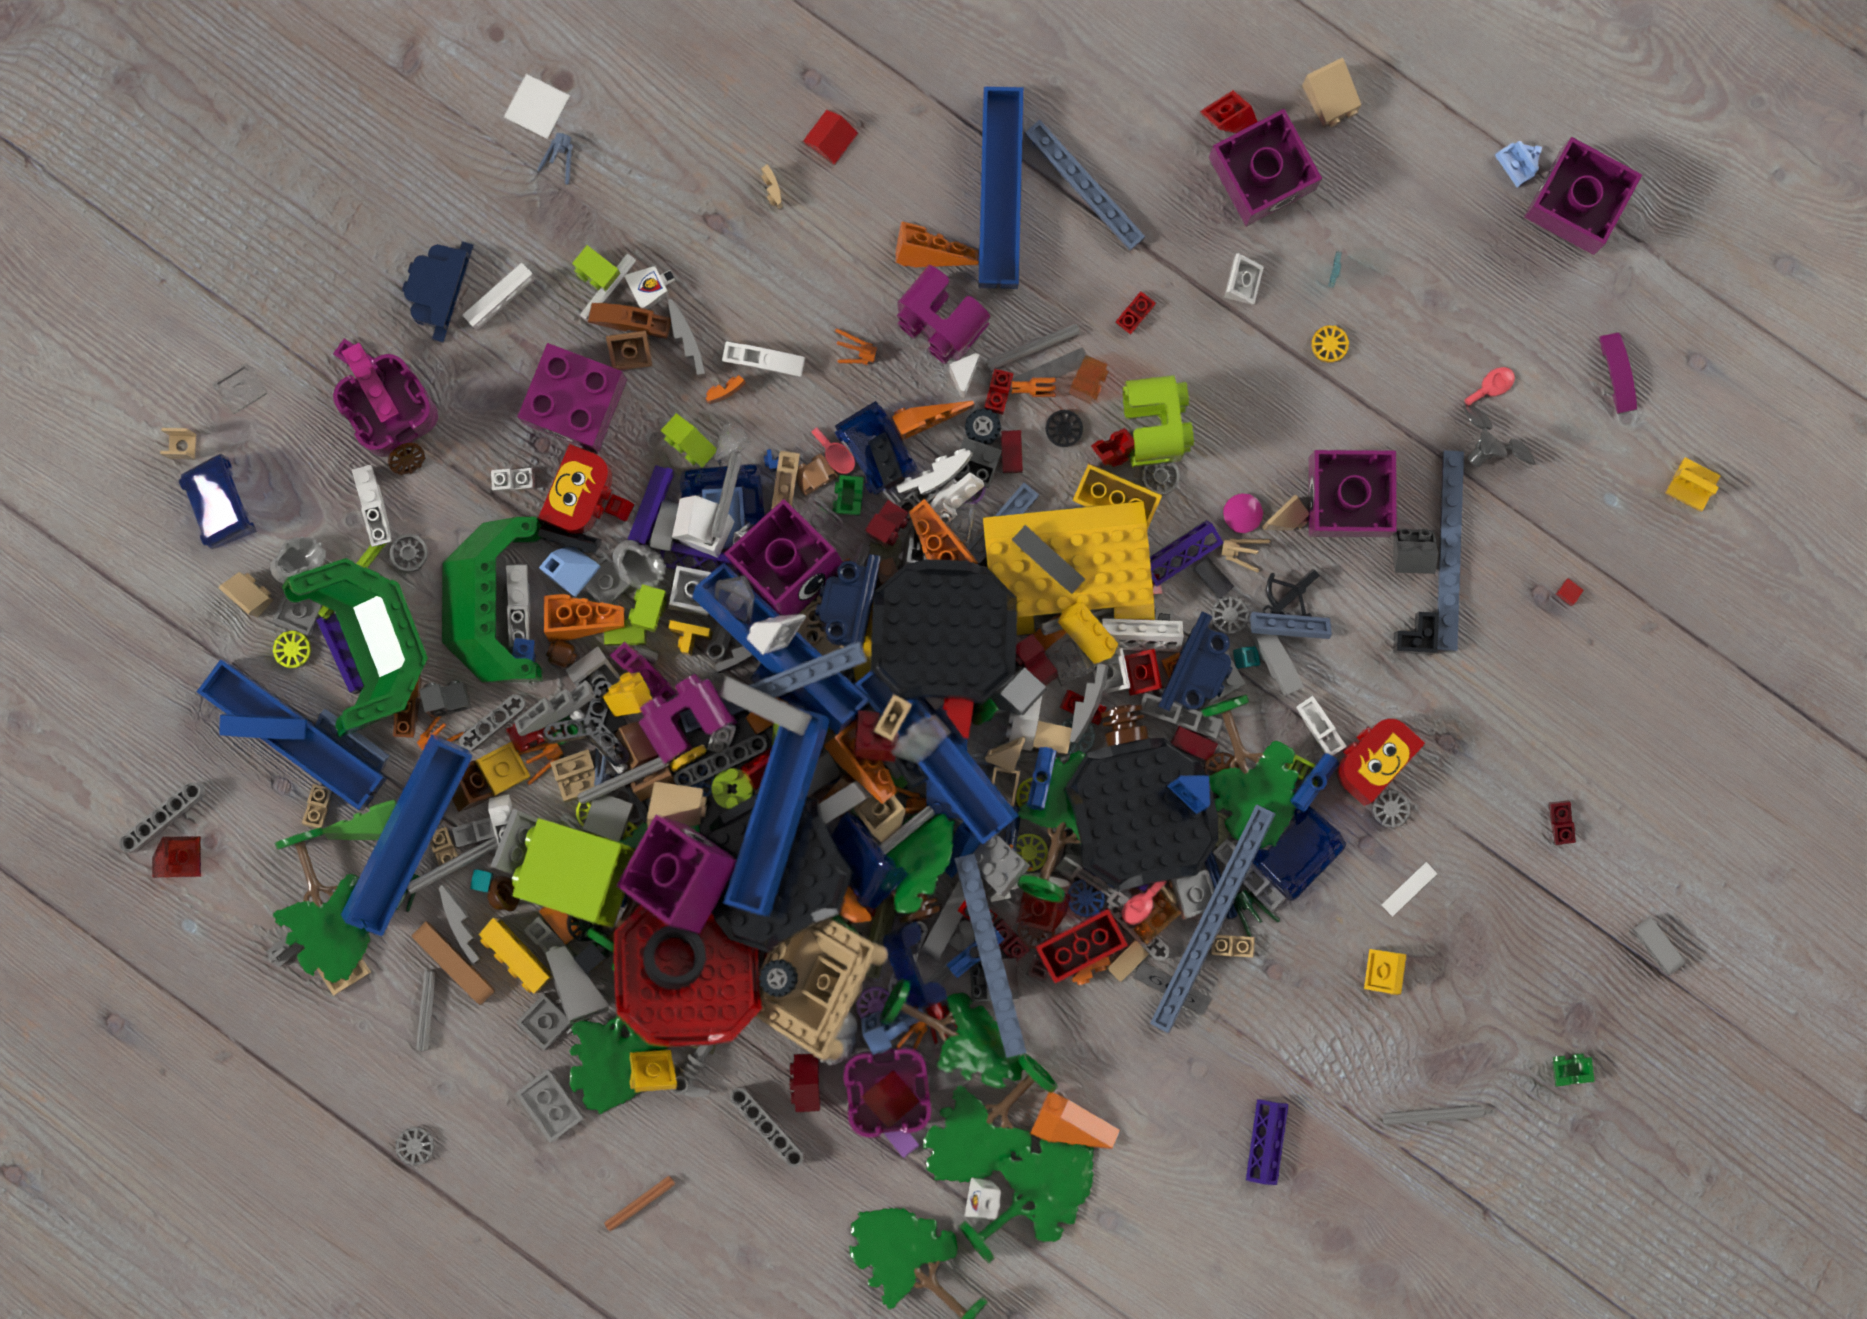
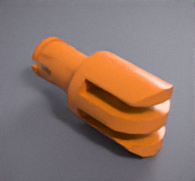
M1032 377L1030 381H1012V394L1030 393L1032 397H1056L1055 392H1036L1056 390V385L1047 384L1056 382V378Z

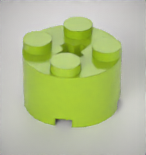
M733 768L720 772L715 777L711 788L715 801L725 809L733 808L752 797L754 793V787L743 771ZM730 785H737L736 790L738 792L736 794L728 793Z

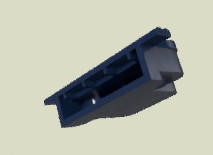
M462 241L460 249L436 244L429 249L428 256L419 255L409 265L408 273L410 275L408 281H405L403 284L402 292H404L405 298L412 304L410 313L414 321L422 326L435 327L432 340L444 343L474 244Z
M869 554L867 567L857 565L853 561H845L838 567V577L832 576L827 579L825 585H821L819 597L823 598L822 603L817 604L815 616H819V623L825 628L826 637L830 643L846 647L860 642L863 649L881 556Z
M1203 611L1201 612L1163 691L1158 707L1170 711L1173 703L1188 710L1200 708L1204 701H1210L1216 696H1221L1225 687L1222 685L1224 678H1229L1233 668L1230 667L1231 658L1225 654L1230 646L1228 636L1208 628L1213 616Z

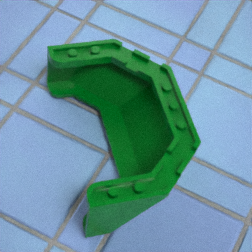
M513 517L484 522L442 563V643L482 683L542 682L543 672L539 664L530 659H516L496 639V558L511 543L538 542L542 538L538 536L543 522L537 517Z
M347 558L287 577L282 588L290 602L298 603L309 599L335 611L363 684L355 705L345 709L336 720L335 726L339 737L359 731L403 711L428 657L399 583L392 579L389 580L371 569L353 563L352 560Z

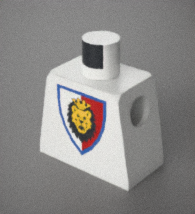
M655 266L624 276L640 308L647 310L669 295L665 285L675 281L671 270L659 275Z
M971 1178L965 1217L996 1219L1000 1207L1001 1190L991 1180Z

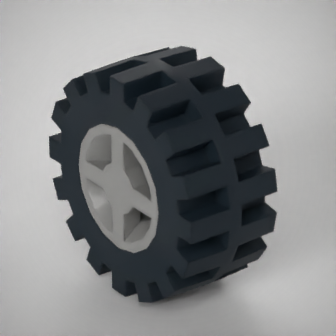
M985 408L977 409L970 413L965 423V432L968 439L987 445L992 444L998 438L1001 424L996 413Z
M773 960L766 964L760 972L761 976H759V980H761L760 985L764 988L763 991L775 997L790 994L796 988V984H798L796 968L786 960Z

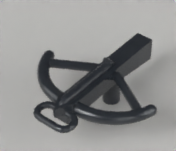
M1312 569L1296 585L1274 579L1275 573H1271L1267 581L1266 593L1272 606L1266 605L1262 610L1263 613H1266L1265 610L1270 608V614L1292 615L1287 613L1284 608L1298 596L1302 611L1300 616L1312 617L1311 613L1306 614L1302 594L1320 576L1318 572ZM1272 582L1291 588L1278 602H1276L1272 594Z

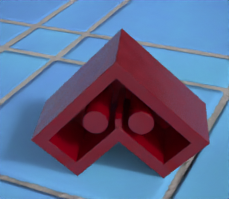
M887 500L879 514L876 513L865 529L866 535L886 549L890 545L894 546L899 538V530L901 528L904 530L910 521L908 518L909 513L890 500Z
M1033 634L1016 645L1015 665L1025 667L1045 686L1058 677V670L1046 657L1045 649Z
M859 710L856 720L854 758L895 762L899 733H896L894 739L890 740L875 732L874 730L879 723V712Z
M813 1053L794 1054V1063H790V1075H793V1078H790L789 1081L790 1091L794 1090V1092H791V1104H795L796 1112L820 1111L819 1058H816Z

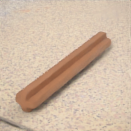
M667 1176L604 1223L609 1231L614 1230L675 1185L673 1179Z

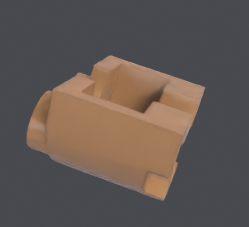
M822 453L811 459L812 462L805 466L803 463L798 466L796 482L805 497L839 477Z

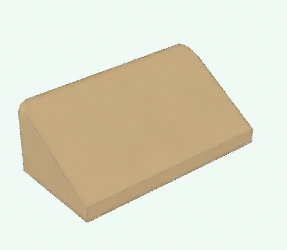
M1134 940L1110 963L1111 965L1107 966V969L1121 982L1149 953Z

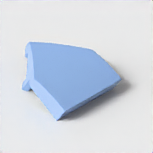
M1517 141L1497 152L1495 157L1515 186L1519 187L1533 178L1539 170L1538 161L1542 147H1533Z

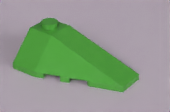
M394 799L374 805L369 808L370 812L354 814V818L350 821L341 820L322 829L323 834L328 840H378L397 802Z

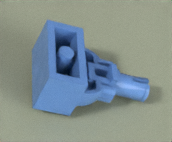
M877 1011L861 1019L862 1033L872 1054H881L886 1052L889 1047H892V1039L904 1031L908 1032L910 1026L920 1022V1020L900 1012L892 1023L886 1025L880 1022L881 1013Z

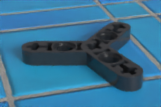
M608 681L597 683L593 690L595 698L590 700L585 718L548 724L543 731L544 740L547 743L555 744L588 738L612 765L616 767L624 766L629 759V752L603 724L608 705L604 698L599 699L601 695V690L599 689L605 687L607 693L609 691L608 688L612 685ZM594 704L601 705L603 712L600 714L595 713L592 706ZM590 723H592V726H596L594 731L591 728H586L582 733V728L588 727ZM570 725L575 726L578 733L576 735L569 734L567 727ZM562 727V733H557L555 735V738H553L552 735H548L550 729H552L553 732H560ZM607 737L610 739L611 745L608 747L603 746L600 743V739ZM613 746H616L614 751H612L611 753L608 752L613 748ZM617 754L623 755L622 759L617 760L615 757Z

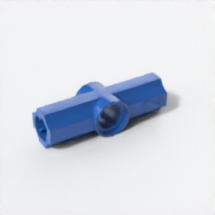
M1039 747L1027 807L1031 809L1044 810L1057 752L1052 748ZM1039 775H1044L1047 777V780L1039 782L1036 778Z
M1324 753L1310 774L1304 777L1302 785L1290 800L1297 809L1306 811L1320 790L1326 787L1328 779L1339 765L1335 757ZM1313 777L1316 778L1318 782L1317 787H1315L1312 783Z
M994 927L999 945L1005 939ZM976 940L946 964L956 978H959L981 960L980 956L973 958L969 954L970 949L977 946Z

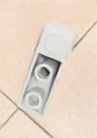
M509 794L489 798L488 810L498 846L513 810Z

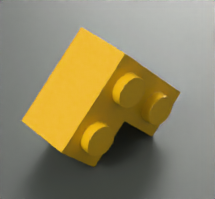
M627 672L621 675L620 680L608 688L609 691L603 696L614 717L641 713L640 707L652 700L650 690L640 672Z

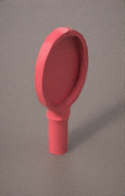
M1506 367L1492 370L1483 379L1482 388L1464 399L1465 403L1470 406L1485 395L1499 396L1504 394L1512 387L1515 381L1513 371Z
M816 427L811 433L825 447V458L831 468L840 474L851 473L855 467L854 456L843 444L831 443Z
M1167 882L1154 883L1146 893H1140L1130 898L1122 909L1124 921L1131 925L1144 921L1153 909V896Z

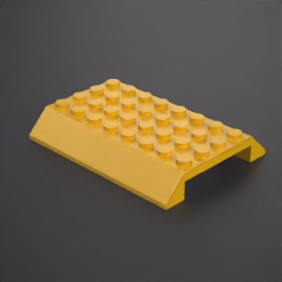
M1144 501L983 517L988 569L1017 597L1016 635L1035 633L1034 615L1062 613L1065 608L1079 602H1083L1089 610L1113 608L1114 619L1155 620ZM1024 525L1029 527L1041 540L1085 578L1083 583L1072 594L1012 541L1013 537Z

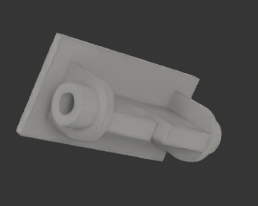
M285 936L267 951L268 959L280 967L304 946L299 945L297 942L291 946L286 944Z

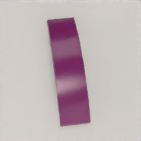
M1620 333L1599 336L1603 356H1606L1614 390L1613 399L1617 414L1637 410L1632 370Z
M624 641L610 654L624 670L626 669L630 673L640 672L650 693L653 695V699L661 696L662 699L665 698L667 700L678 693L662 674L627 642Z

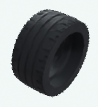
M671 925L657 930L647 941L643 953V964L647 975L655 984L665 989H682L691 985L702 973L706 962V950L700 936L696 932ZM676 938L690 945L694 951L695 960L689 972L676 977L669 976L659 970L656 966L654 955L657 946L662 941Z

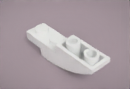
M726 341L722 361L802 377L805 357Z
M964 448L955 451V455L949 458L946 455L936 458V462L932 464L934 472L930 470L924 471L919 474L920 477L913 480L912 477L905 478V481L896 485L898 492L902 495L919 488L920 493L925 495L938 489L953 479L966 466L973 456L970 450L966 451Z
M367 465L353 469L352 473L371 546L374 547L392 542L387 514L373 466Z
M970 472L959 482L952 479L933 498L930 505L942 520L948 524L957 516L956 509L984 487L983 480Z
M527 564L506 565L509 647H514L515 638L530 640V586L528 583Z

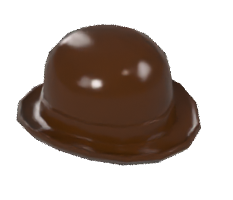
M507 876L496 877L491 882V889L488 891L487 898L489 904L496 910L514 911L518 907L520 898L512 896L515 889L512 879Z

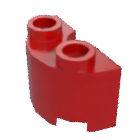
M1126 428L1112 433L1107 441L1102 439L1091 445L1092 450L1105 466L1112 465V467L1122 465L1130 459L1128 455L1132 450H1135L1134 438Z
M515 723L512 724V727L506 728L510 741L519 753L530 749V744L537 741L538 744L545 742L543 738L545 727L523 736L518 734Z

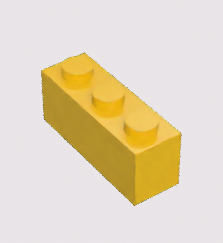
M1083 602L1063 610L1058 623L1094 664L1113 657L1118 643Z

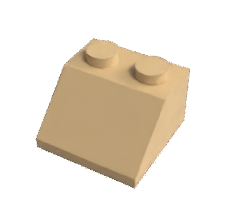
M238 572L218 587L247 614L257 618L273 602V599L270 597L271 592L264 586H257L255 584L256 579L248 572L246 574Z

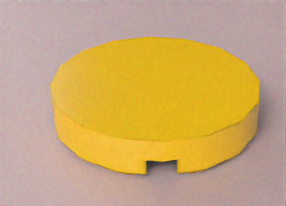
M702 744L683 754L670 763L669 766L672 771H678L706 754L707 749Z

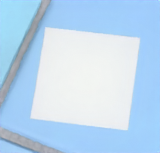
M526 74L504 117L548 139L570 95Z

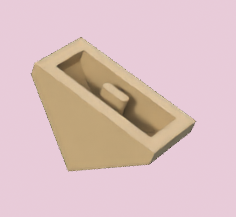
M893 695L874 731L893 740L912 704Z
M1020 737L988 750L985 756L986 762L1013 772L1024 746L1025 737Z

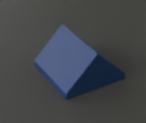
M1180 776L1168 784V787L1196 814L1210 805L1209 776Z

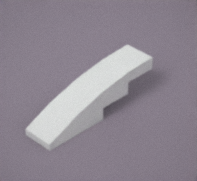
M1311 696L1299 704L1296 709L1323 752L1332 755L1339 762L1344 757L1343 751L1347 746L1315 698Z

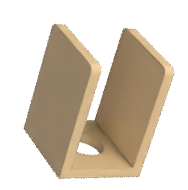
M161 428L162 432L169 435V451H160L161 455L168 459L195 460L196 434L186 428ZM186 441L188 444L187 450L178 451V442Z
M1038 721L1033 748L1048 747L1056 750L1058 754L1066 755L1070 745L1072 728Z
M994 767L991 780L993 784L997 771L1016 775L1010 805L1014 807L1020 771L1014 770L1012 772L1004 768Z

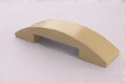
M779 452L771 510L783 499L792 506L800 453Z

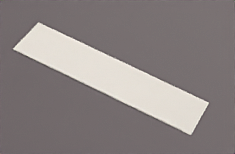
M1426 862L1382 906L1393 917L1437 873Z

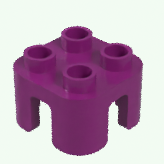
M928 265L898 300L899 313L896 316L899 322L897 325L913 339H916L922 333L929 339L927 341L930 345L928 351L946 365L951 358L958 361L967 353L989 327L990 323L988 321L991 316L973 297L967 296L947 319L940 318L936 313L949 299V294L944 290L949 284V278L936 267Z
M393 354L380 355L370 363L399 412L395 417L381 423L359 382L352 375L339 381L333 392L335 406L341 415L351 423L356 431L354 435L358 442L370 452L380 457H388L399 445L413 443L435 427L438 420L437 407L414 371L400 357Z
M693 674L675 686L679 695L667 702L665 698L662 699L661 696H658L640 707L644 718L638 723L664 765L668 761L669 764L693 749L678 724L681 718L679 713L691 709L704 731L710 735L727 724L737 725V721L730 714L720 698L719 692L709 679L702 681L700 677Z
M912 1047L889 1048L884 1053L874 1055L871 1051H864L850 1058L844 1070V1083L847 1088L849 1123L858 1135L870 1138L879 1137L882 1133L903 1131V1133H913L920 1131L927 1125L931 1116L927 1066L924 1056L917 1049Z

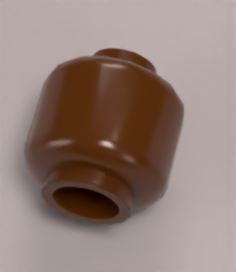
M559 639L556 642H551L546 656L549 663L565 669L569 664H574L577 654L574 653L575 647L572 644Z

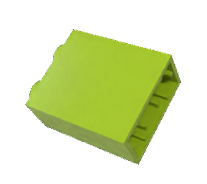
M538 818L536 826L531 827L526 835L525 846L528 850L523 865L518 866L513 874L512 884L515 889L512 896L614 928L625 892L616 885L636 849Z

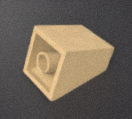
M1343 57L1306 76L1302 87L1323 127L1328 125L1333 127L1341 122L1340 119L1346 116L1351 118L1359 113L1358 110L1362 104Z
M654 782L647 817L648 828L656 814L685 823L689 827L700 824L701 818L706 816L707 797L703 796V789Z

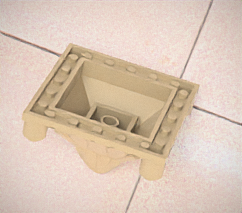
M831 918L809 927L784 941L772 953L768 952L759 971V976H761V970L773 960H786L796 968L798 984H796V988L790 994L775 997L763 991L764 988L761 987V980H759L762 1010L755 1017L820 1059L826 1061L828 1059L837 1060L843 1053V1044L840 1040L836 1039L837 1034L851 1006L861 996L863 990L862 982L870 965L880 966L886 961V948L871 943Z

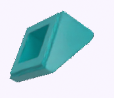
M1255 646L1233 650L1237 669L1261 666L1259 653Z
M474 869L470 889L488 893L491 889L494 873Z

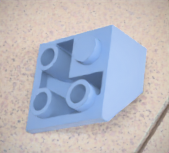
M564 547L551 552L539 569L548 578L576 598L601 566L576 547Z

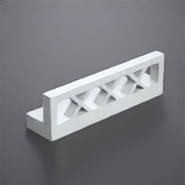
M523 263L519 264L462 316L476 331L479 330L536 279L535 276Z
M1102 618L1101 624L1118 643L1116 649L1122 648L1123 650L1139 651L1155 649V651L1181 652L1184 637L1182 621ZM1135 640L1136 642L1128 643L1127 641ZM1156 641L1154 644H1148L1147 642ZM1168 642H1177V645L1167 644V643H1168Z

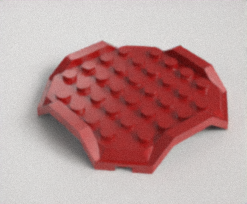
M641 904L614 932V980L617 1015L649 1045L666 1047L707 1046L732 1042L762 1010L759 992L758 949L729 940L711 913L700 933H697L702 939L706 950V962L702 973L695 982L685 988L675 990L662 988L655 984L647 975L643 964V953L649 938L657 930L669 924ZM670 938L662 941L657 946L654 959L660 971L669 976L677 977L691 970L694 965L695 955L688 943L681 939Z

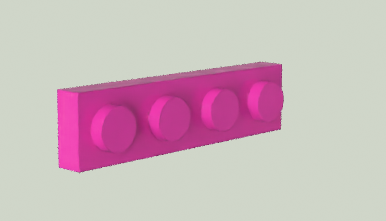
M357 343L342 351L380 422L383 423L398 415V410L371 365L361 344Z

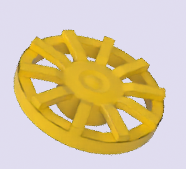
M1327 325L1315 332L1312 337L1311 348L1319 360L1326 363H1334L1346 355L1349 348V340L1341 328ZM1327 329H1333L1331 336H1329ZM1323 330L1326 335L1325 338L1319 334ZM1335 331H1338V332L1341 333V334L1338 335L1337 337H1334ZM1343 336L1345 341L1338 342V339ZM1316 337H1318L1323 341L1315 342ZM1338 345H1345V350L1338 347ZM1315 346H1322V349L1317 352ZM1335 350H1338L1342 354L1339 357H1337ZM1323 351L1326 352L1325 358L1319 355ZM1332 352L1334 359H1328L1329 353Z

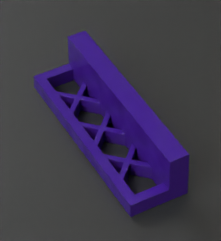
M655 465L628 540L636 541L641 545H648L662 501H665L675 474L673 469L668 467L666 469Z
M1208 520L1204 521L1150 556L1152 581L1156 587L1223 544L1221 537L1211 522ZM1212 533L1217 541L1211 545H1205V537ZM1190 546H1199L1196 555H1187ZM1180 556L1182 557L1181 564L1177 567L1170 566L1172 558ZM1158 567L1165 568L1164 576L1156 579L1152 571Z
M673 543L671 551L667 552L674 553L678 560L672 564L665 563L666 568L676 570L678 565L675 564L680 562L682 567H685L682 560L691 556L697 562L691 569L700 566L701 571H705L701 564L707 560L713 561L717 568L719 567L717 562L725 563L726 565L731 564L724 553H720L719 558L677 543ZM661 550V552H660L661 557H662L663 559H664L666 550Z
M336 614L330 616L327 620L322 617L317 619L316 621L349 693L356 694L360 692L363 684Z
M1257 1099L1246 1181L1264 1185L1278 1184L1289 1104ZM1263 1105L1270 1106L1269 1115L1266 1117L1262 1113ZM1264 1125L1266 1135L1262 1138L1259 1132L1260 1127ZM1261 1145L1264 1152L1263 1156L1259 1158L1257 1148ZM1257 1166L1261 1170L1260 1179L1253 1177L1254 1168Z

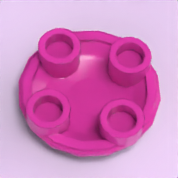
M1250 494L1234 495L1227 501L1223 509L1226 524L1236 533L1253 531L1259 526L1263 518L1262 505L1257 498Z

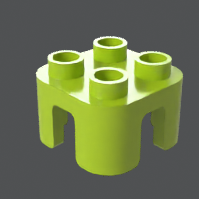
M1174 375L1125 381V387L1122 388L1125 418L1136 419L1157 416L1161 420V426L1137 428L1134 430L1135 450H1132L1129 454L1131 466L1138 467L1180 462L1184 453L1191 452V446H1194L1192 422L1182 423L1181 413H1185L1186 406H1189L1187 383H1176Z

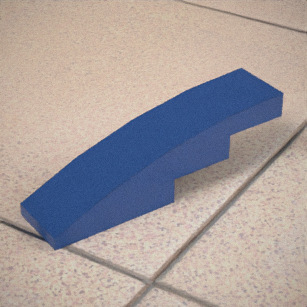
M222 714L220 715L219 735L305 740L307 719Z

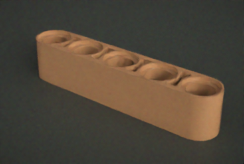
M425 921L411 935L479 1005H482L496 991L428 921Z

